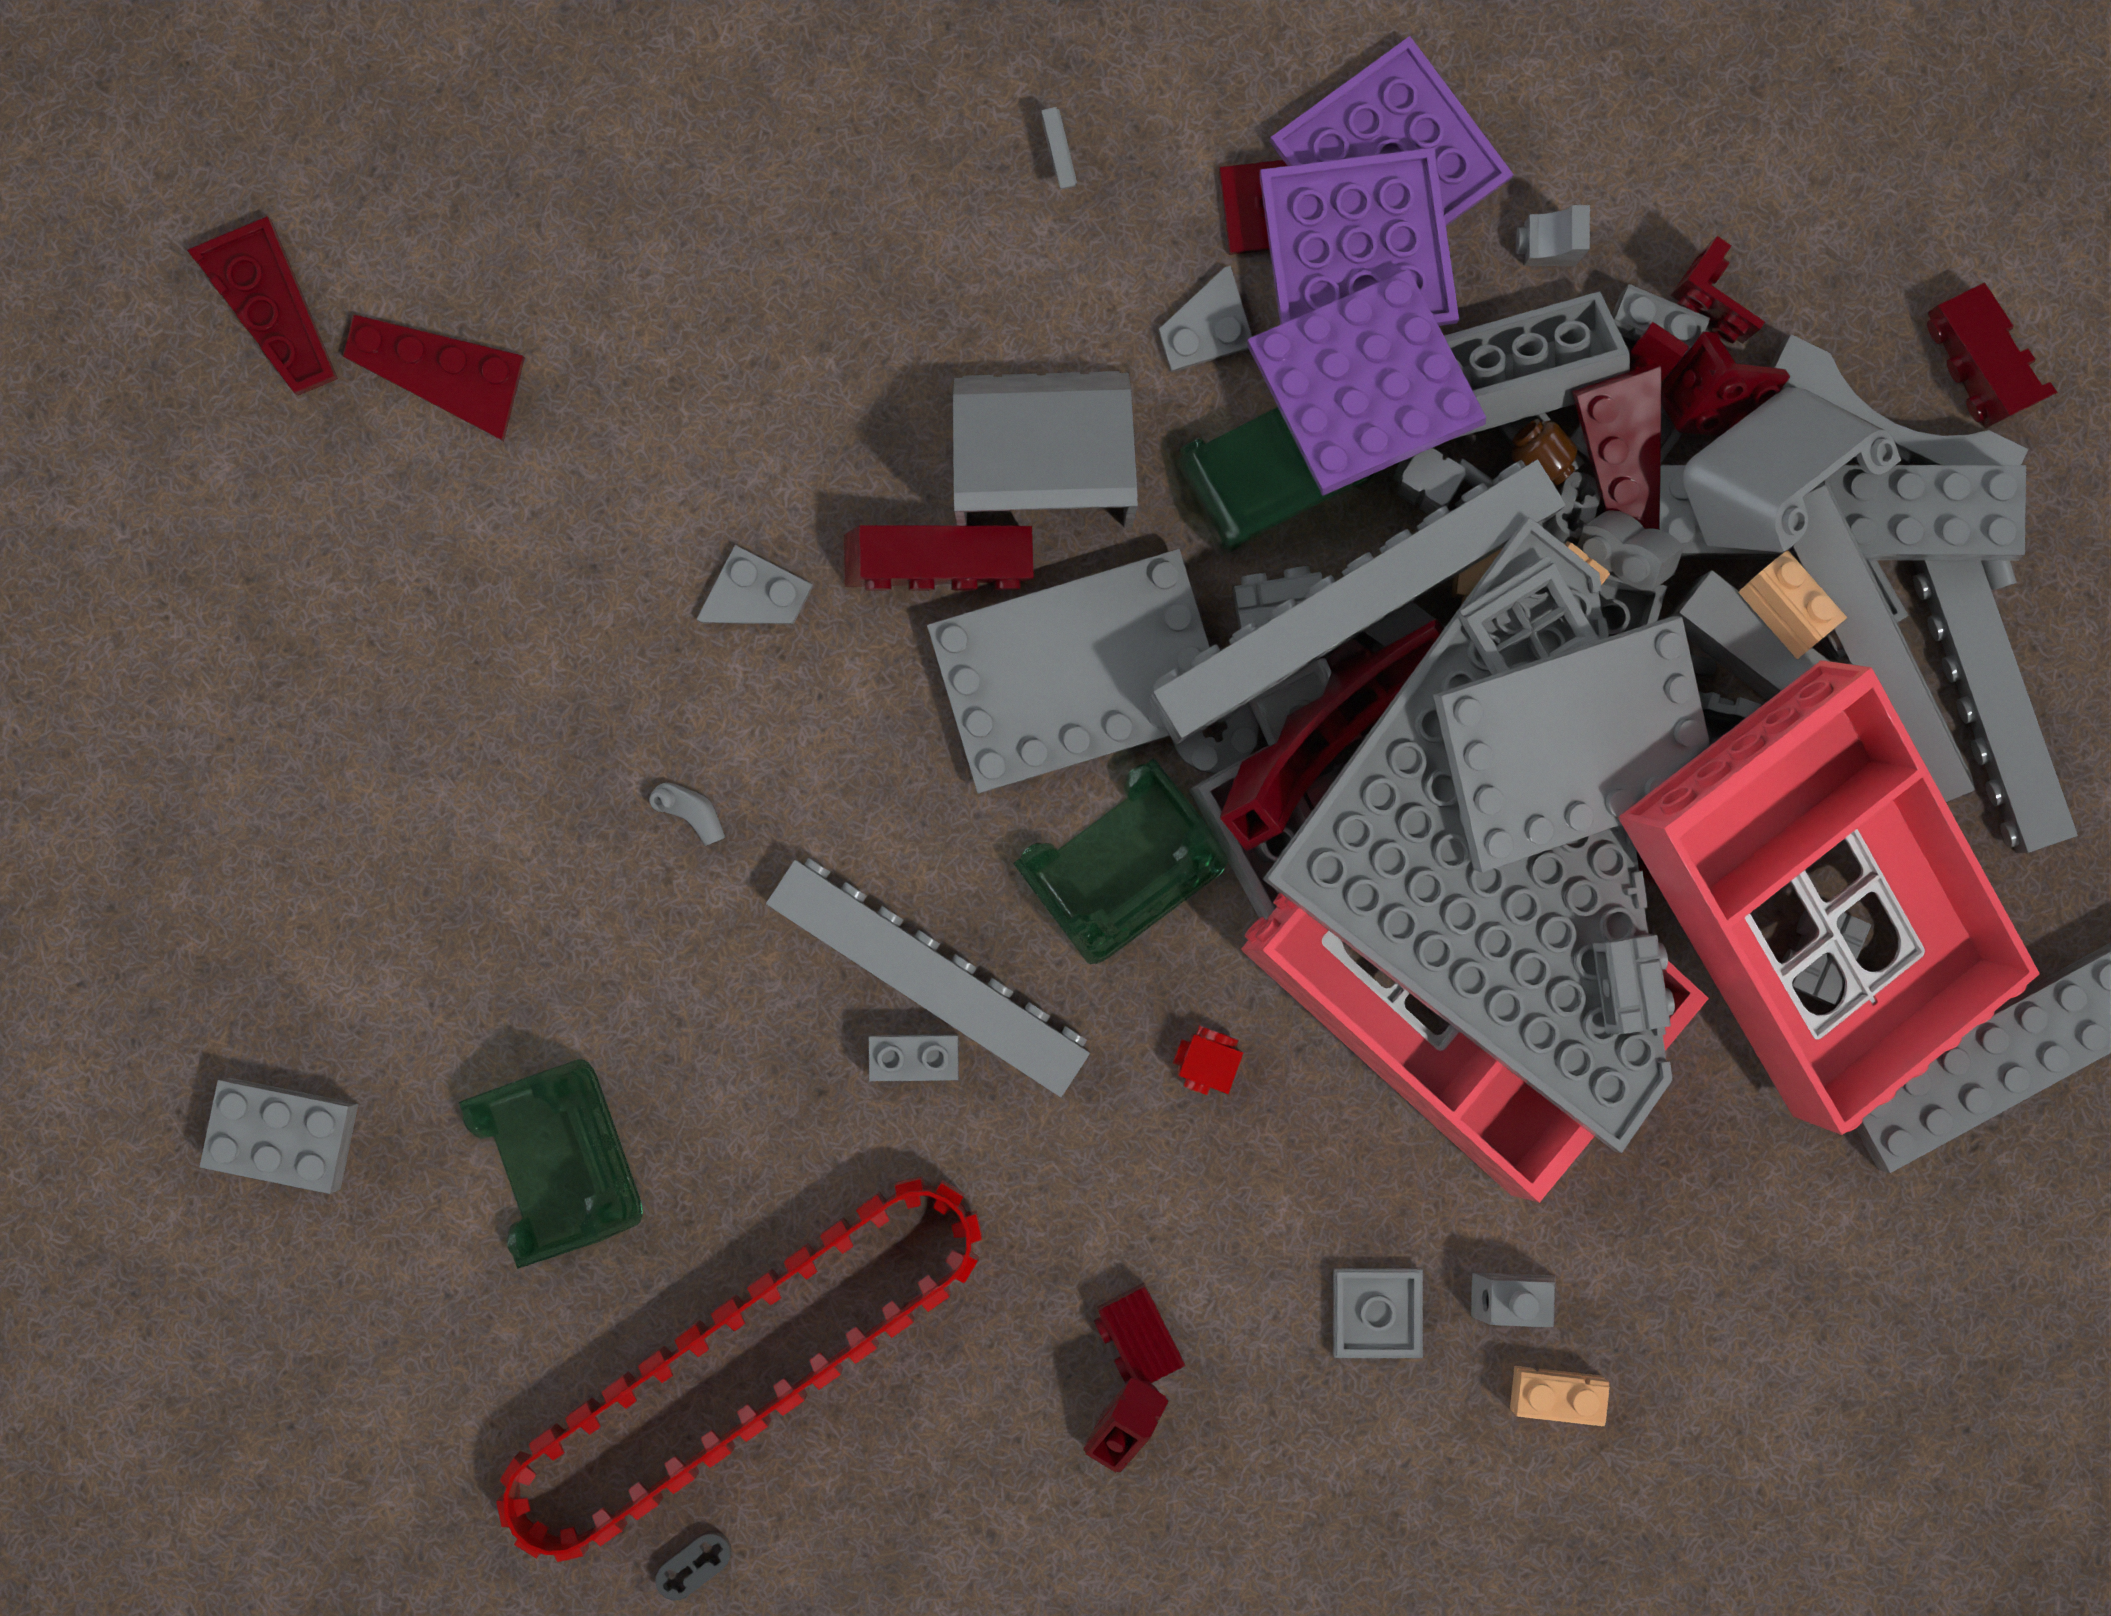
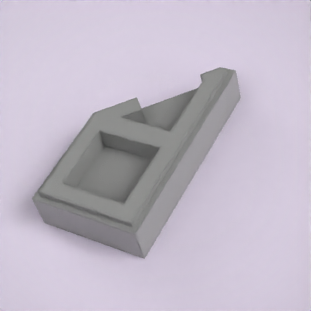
M1057 107L1042 110V124L1060 190L1075 187L1077 180L1060 111Z

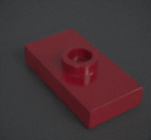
M1652 322L1629 351L1630 371L1657 363L1661 366L1662 383L1684 356L1689 346Z

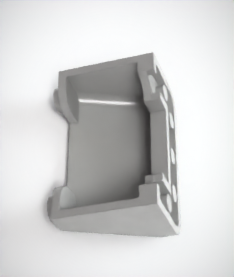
M1785 388L1693 456L1685 467L1683 481L1707 546L1785 552L1803 537L1808 526L1807 509L1802 497L1847 462L1859 463L1862 470L1868 474L1881 475L1890 470L1901 459L1891 434L1884 429L1806 389Z

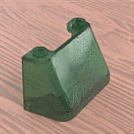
M1278 407L1207 443H1204L1203 439L1199 438L1179 449L1181 457L1174 463L1221 556L1240 548V544L1250 540L1251 535L1253 538H1256L1272 527L1329 498L1347 492L1351 484L1357 488L1377 478L1382 471L1380 470L1322 496Z
M1154 758L1146 764L1136 766L1128 773L1123 788L1127 799L1057 850L1051 843H1035L1026 848L1021 857L1013 863L1085 961L1090 965L1103 962L1214 880L1222 873L1228 863V857L1212 830Z
M577 1059L459 1102L464 1124L475 1137L487 1139L494 1136L522 1219L510 1226L507 1237V1246L513 1256L517 1269L601 1242L635 1227L641 1222L643 1216L641 1199L598 1077L589 1062Z

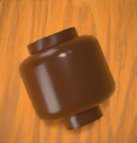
M1535 419L1525 425L1514 436L1512 443L1515 446L1511 457L1515 463L1522 460L1528 466L1538 459L1554 485L1564 482L1574 472L1575 467L1572 463L1577 456V446L1556 422L1551 420L1541 422L1539 419Z

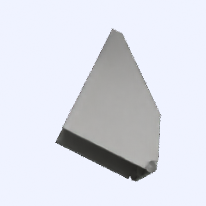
M1103 371L1089 372V374H1080V372L1046 373V375H1037V373L1002 374V377L967 375L963 376V378H954L953 464L954 512L957 526H967V512L1123 507L1124 527H1133L1138 502L1129 373Z

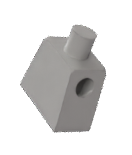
M1472 1273L1471 1317L1489 1325L1553 1327L1556 1276ZM1487 1292H1488V1296H1489V1305H1488V1308H1487V1304H1486Z

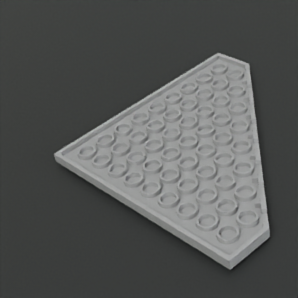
M1530 517L1522 522L1459 608V610L1537 561L1549 556L1552 563H1555L1599 640L1609 637L1606 618H1602L1599 592L1602 591L1599 572ZM1547 586L1519 602L1531 624L1559 607ZM1512 607L1484 624L1496 646L1524 629ZM1456 612L1263 880L1614 1152L1622 1153L1673 1080L1670 1061L1666 1060L1663 1035L1666 1034L1665 1027L1626 1034L1606 1033L1593 943L1648 935L1645 908L1648 906L1643 871H1639L1636 848L1621 824L1483 873L1474 870L1433 694L1492 676ZM1564 615L1536 632L1548 653L1576 637ZM1529 637L1501 654L1510 669L1541 659Z

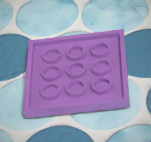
M1411 36L1407 37L1271 136L1269 140L1287 166L1435 148L1446 226L1504 185L1514 175Z
M1435 148L1260 170L1259 177L1280 325L1408 269L1438 326L1457 324L1459 314Z
M1409 269L1248 339V348L1322 496L1486 424V416Z

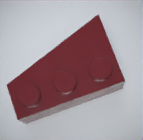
M1985 282L1937 305L1927 312L1931 319L1927 322L1928 331L1937 344L1943 343L1950 357L1947 360L1948 371L1956 383H1963L1970 397L1966 399L1968 411L1976 422L1982 421L1985 429L2058 393L2051 382L2042 385L2029 366L2035 362V357L2029 348L2020 352L2009 333L2014 325Z

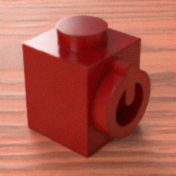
M1200 1025L1196 1034L1192 1033L1189 1041L1181 1039L1173 1064L1180 1066L1177 1073L1178 1076L1186 1078L1183 1086L1208 1095L1210 1088L1229 1094L1244 1054L1236 1049L1239 1040Z

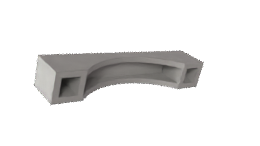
M1792 334L1781 342L1770 365L1771 368L1786 369L1790 375L1789 380L1781 390L1785 388L1806 389L1891 434L1901 459L1898 462L1899 464L1910 465L1912 461L1918 465H2021L2028 452L2027 448L1990 430L1969 435L1941 436L1917 432L1898 425L1874 411L1854 393L1840 374L1831 353Z

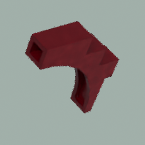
M1437 618L1372 655L1367 650L1333 669L1323 696L1287 715L1277 743L1242 761L1220 819L1246 851L1282 833L1302 796L1324 768L1350 741L1385 712L1443 632L1444 627Z

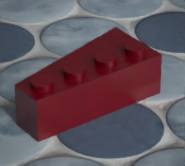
M859 525L844 535L845 587H865L866 591L892 590V586L908 585V590L929 591L935 590V585L951 584V589L954 591L977 590L978 584L994 583V590H1020V582H1026L1034 578L1032 526Z

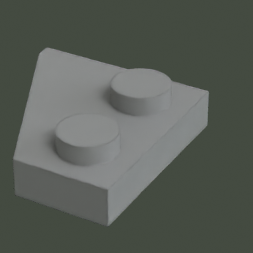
M1231 266L1224 267L1159 328L1158 332L1171 372L1249 349L1248 339L1252 338Z
M735 545L697 620L704 624H794L813 588V584Z

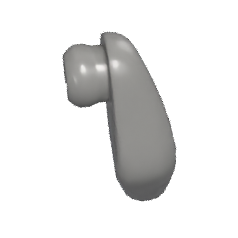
M674 783L659 784L652 791L649 798L651 807L658 812H666L687 820L705 846L725 838L712 802L704 795Z

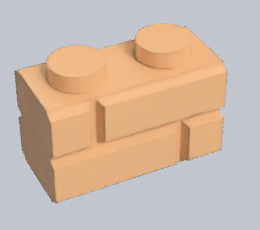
M1788 550L1759 572L1738 592L1797 660L1847 619L1846 615Z
M1514 1366L1510 1410L1517 1417L1605 1426L1610 1388L1609 1381L1601 1375L1548 1369L1536 1371L1531 1367Z

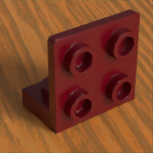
M1716 236L1698 254L1671 296L1678 300V305L1710 318L1709 322L1714 324L1712 331L1717 333L1719 338L1733 344L1737 340L1743 344L1761 330L1765 321L1712 286V283L1715 284L1728 267L1730 262L1724 257L1732 246L1719 236Z
M1703 331L1661 387V405L1678 432L1721 436L1775 394L1779 393L1789 380L1790 375L1786 369L1736 364L1717 333Z

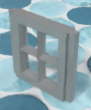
M1549 556L1542 558L1457 611L1461 618V623L1492 675L1510 670L1501 654L1528 637L1541 659L1599 639L1555 563H1552ZM1547 586L1559 607L1531 624L1519 602ZM1512 607L1524 629L1496 646L1484 624ZM1564 615L1576 637L1548 653L1536 632Z

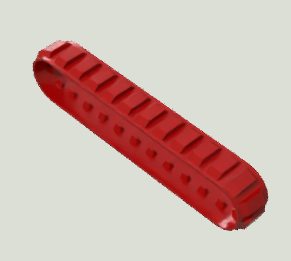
M922 1176L896 1182V1193L888 1199L879 1191L858 1206L856 1212L860 1219L853 1224H850L844 1217L821 1233L820 1238L824 1244L818 1249L814 1250L809 1243L805 1244L784 1260L783 1263L787 1271L779 1276L773 1269H770L747 1287L751 1295L748 1299L743 1301L735 1294L711 1313L714 1320L713 1324L707 1327L701 1320L697 1321L676 1337L674 1341L678 1349L671 1352L664 1345L644 1359L638 1365L641 1372L639 1377L635 1378L629 1371L601 1392L605 1399L604 1402L600 1404L591 1397L567 1415L565 1420L568 1427L566 1429L555 1423L535 1437L528 1444L532 1454L519 1451L500 1478L506 1490L496 1500L501 1527H509L511 1533L517 1538L514 1545L536 1559L540 1554L554 1555L557 1562L583 1557L589 1549V1542L592 1540L601 1547L623 1531L628 1524L625 1519L627 1515L630 1514L638 1520L657 1507L663 1499L661 1493L663 1489L667 1488L672 1494L678 1492L699 1474L698 1464L704 1462L711 1468L731 1454L735 1448L733 1439L737 1436H740L745 1442L749 1441L769 1426L771 1422L769 1414L776 1409L784 1416L805 1401L807 1397L805 1388L813 1383L820 1390L840 1376L843 1371L840 1363L849 1357L855 1364L878 1348L879 1342L876 1337L886 1331L893 1338L914 1323L913 1310L922 1305L929 1312L950 1297L951 1291L948 1285L955 1279L965 1283L979 1261V1256L971 1248L973 1243L981 1241L983 1238L977 1210L967 1212L961 1203L965 1193L943 1179L938 1187L932 1185L925 1186ZM921 1196H930L937 1199L933 1208L945 1215L952 1208L959 1215L961 1221L951 1224L954 1238L966 1237V1250L964 1254L955 1250L950 1252L945 1260L953 1268L950 1273L937 1282L929 1274L917 1282L922 1293L901 1308L893 1300L883 1306L881 1309L886 1319L865 1334L857 1326L845 1334L849 1342L847 1347L830 1359L826 1358L821 1352L809 1359L813 1368L812 1372L793 1385L785 1378L781 1379L773 1385L777 1397L757 1411L749 1404H746L737 1411L741 1421L738 1425L721 1437L713 1430L707 1432L701 1437L704 1449L686 1462L680 1460L676 1455L665 1462L668 1475L650 1488L644 1486L640 1481L628 1489L632 1500L615 1513H609L604 1507L592 1515L596 1525L594 1528L579 1535L574 1527L560 1530V1537L548 1534L549 1527L540 1521L533 1524L527 1518L525 1513L530 1512L531 1509L528 1497L520 1498V1483L530 1486L537 1475L528 1464L544 1453L551 1460H556L565 1453L561 1444L563 1439L580 1427L591 1435L601 1427L597 1415L615 1402H618L625 1409L637 1402L633 1389L652 1376L661 1383L665 1382L673 1376L669 1366L671 1362L688 1350L692 1351L697 1357H700L709 1350L705 1340L707 1336L724 1324H727L735 1332L746 1324L741 1314L742 1311L761 1298L770 1306L782 1298L777 1286L797 1272L806 1280L818 1272L813 1261L833 1246L844 1254L854 1246L849 1235L870 1220L878 1228L890 1221L885 1210L889 1206L904 1199L908 1209L921 1206Z

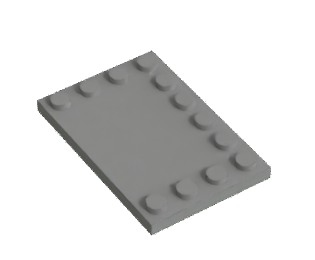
M1180 549L927 625L978 794L1170 736L1149 702L1152 693L1155 691L1153 685L1156 684V680L1176 668H1179L1182 674L1192 669L1191 662L1194 661V657L1210 648ZM1230 713L1222 717L1221 719L1217 720L1216 722L1230 718Z
M1677 616L1650 623L1433 694L1473 868L1475 871L1482 873L1621 825L1618 819L1621 814L1710 746L1683 618Z

